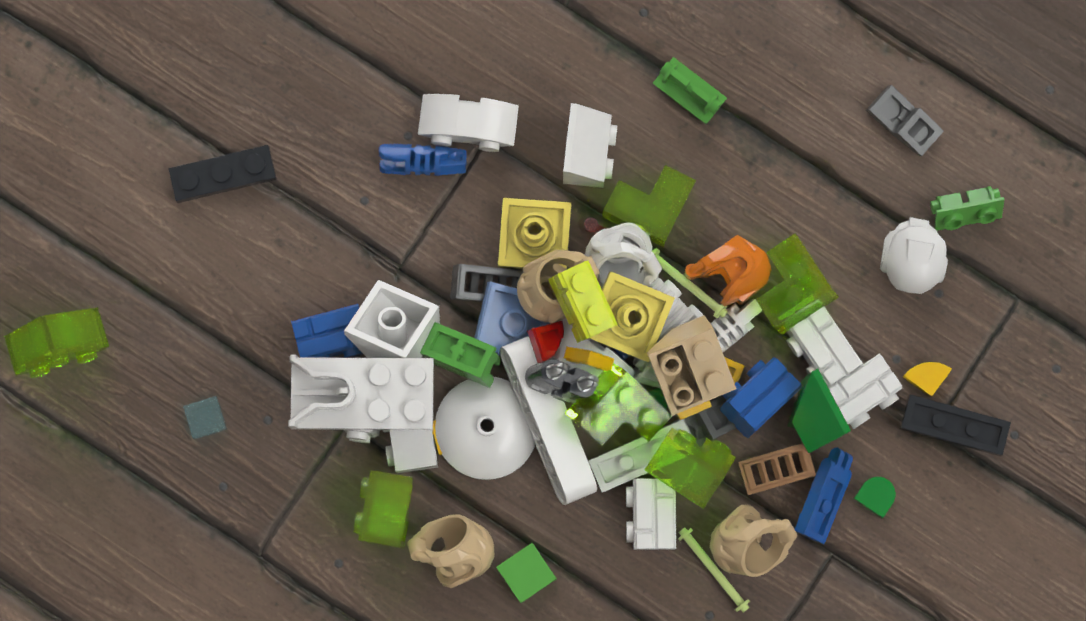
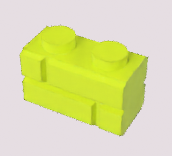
M588 260L548 279L568 324L573 326L571 330L577 343L618 325Z

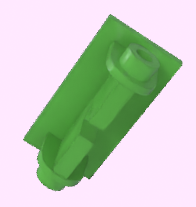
M674 57L670 62L665 63L659 72V76L653 82V85L706 125L727 99V97Z
M991 186L966 191L968 200L966 203H963L960 192L936 196V200L930 201L931 212L936 214L934 229L937 231L943 229L955 230L964 225L974 223L987 224L1000 219L1003 214L1004 197L1000 198L999 189H992Z

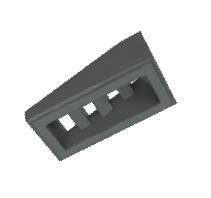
M466 264L454 265L450 299L483 302L487 282H493V276H498V284L505 286L507 277H512V287L517 288V283L523 271ZM465 274H470L468 292H464ZM479 275H484L482 294L477 293Z

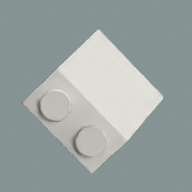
M571 103L563 184L604 188V180L612 179L614 159L607 158L608 145L615 146L617 125H611V114Z
M378 280L344 330V334L367 358H422L423 355L420 351L434 323L440 324L439 306Z

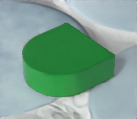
M872 477L863 483L853 499L882 519L894 503L896 492L893 484L888 479Z

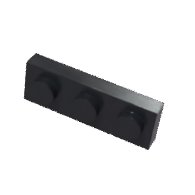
M269 145L168 168L177 203L277 180Z
M909 395L900 429L993 455L1003 456L1011 422Z

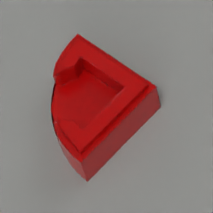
M563 321L532 328L527 331L537 363L546 361L556 354L564 336Z

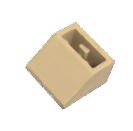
M705 315L672 328L647 352L672 416L736 389L714 328Z

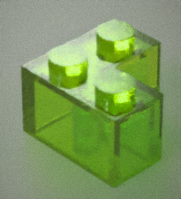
M667 165L664 166L650 195L619 180L603 210V217L618 225L628 222L634 223L649 235L652 242L664 247L695 186L696 180Z
M796 233L767 251L784 281L757 298L756 301L772 326L781 335L817 310L839 298L810 251Z
M98 307L43 315L4 336L15 376L29 373L31 378L51 373L50 368L64 366L70 363L69 360L77 359L78 364L98 358V352L109 347Z
M614 363L612 370L603 371L598 376L599 382L595 392L589 397L577 400L565 412L579 428L602 446L623 423L649 442L672 417L627 371Z
M671 428L644 470L704 509L736 457L731 454V449L720 441L714 440L712 442L707 438L703 445L700 446L696 443V438L687 431L681 429L677 431Z
M370 470L369 478L363 477L360 498L365 499L363 513H356L353 530L354 533L359 534V541L404 550L410 519L408 512L414 484L413 477Z

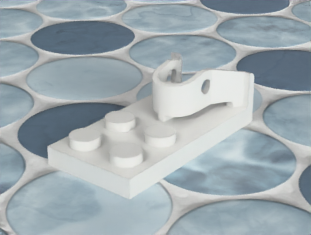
M290 355V362L292 363L291 419L288 420V427L291 429L433 430V358H299L297 355Z

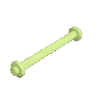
M659 249L652 250L662 269L714 310L713 316L715 318L720 316L723 318L727 314V306L724 307L722 304L717 303L660 257Z
M684 527L678 532L681 535L678 540H685L738 606L735 611L741 610L744 613L750 608L747 605L750 600H743L690 534L693 531L692 528L687 530Z

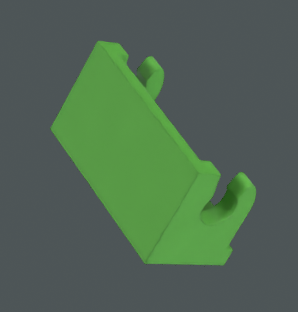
M436 322L420 351L425 358H433L434 365L488 388L491 387L494 381L493 375L490 374L491 368L494 364L500 365L501 362L500 356L495 352L496 347Z

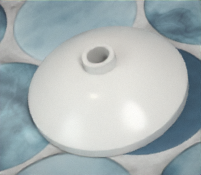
M493 377L494 381L490 388L469 379L458 384L445 396L436 414V438L443 457L455 470L475 479L491 480L513 473L527 461L535 447L534 439L511 382L498 377ZM483 420L492 421L494 424L493 430L484 432L480 427Z

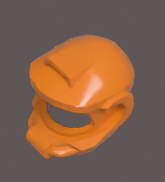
M736 235L697 263L687 265L684 275L687 279L693 280L721 274L727 284L720 293L723 297L720 303L725 307L735 302L741 305L768 283L772 269L765 251L743 237Z

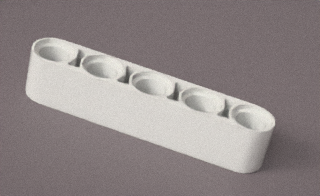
M529 336L502 346L500 348V355L557 498L563 505H567L597 491V484L565 403L550 396L551 393L543 394L531 389L526 383L525 373L527 369L532 365L538 364Z

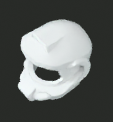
M910 217L908 221L900 223L895 230L890 231L885 237L880 270L887 273L890 282L896 289L907 293L922 294L944 280L948 264L945 241L939 236L937 230L929 225V221Z
M622 223L603 229L591 238L586 247L585 255L587 257L592 256L600 272L597 280L601 288H603L609 271L649 287L659 277V273L662 270V266L652 252L649 234L642 226L634 223Z

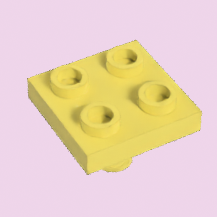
M503 198L498 267L523 269L528 263L554 250H568L571 202Z
M609 271L602 291L618 325L589 339L649 363L650 360L647 352L657 344L675 298Z

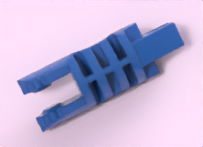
M382 144L378 148L379 157L383 159L380 160L379 169L380 172L385 174L411 175V172H415V175L425 174V176H430L434 172L435 176L466 172L467 153L464 149L443 147L441 145L431 148V145L422 146L416 144L414 148H412V144Z

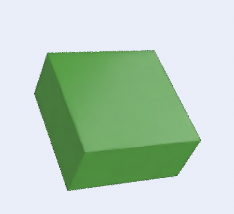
M533 543L496 567L520 603H523L557 579Z

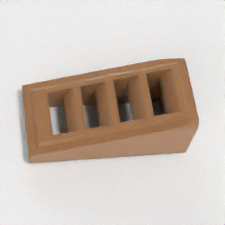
M803 443L738 462L747 496L816 476L810 453L807 452ZM798 453L803 472L798 474L792 458V454ZM784 457L789 476L784 478L778 458ZM764 462H771L776 480L769 481ZM756 464L762 484L757 486L750 467Z

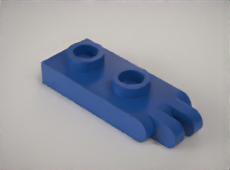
M835 447L830 451L828 458L821 461L795 527L797 533L815 542L825 544L852 476L850 466L853 457L851 454Z

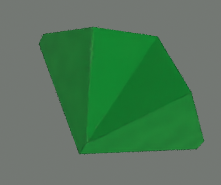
M819 369L812 371L801 380L802 388L797 393L787 425L796 429L808 453L841 438L851 431Z

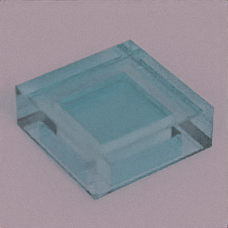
M217 396L183 406L194 440L227 430Z

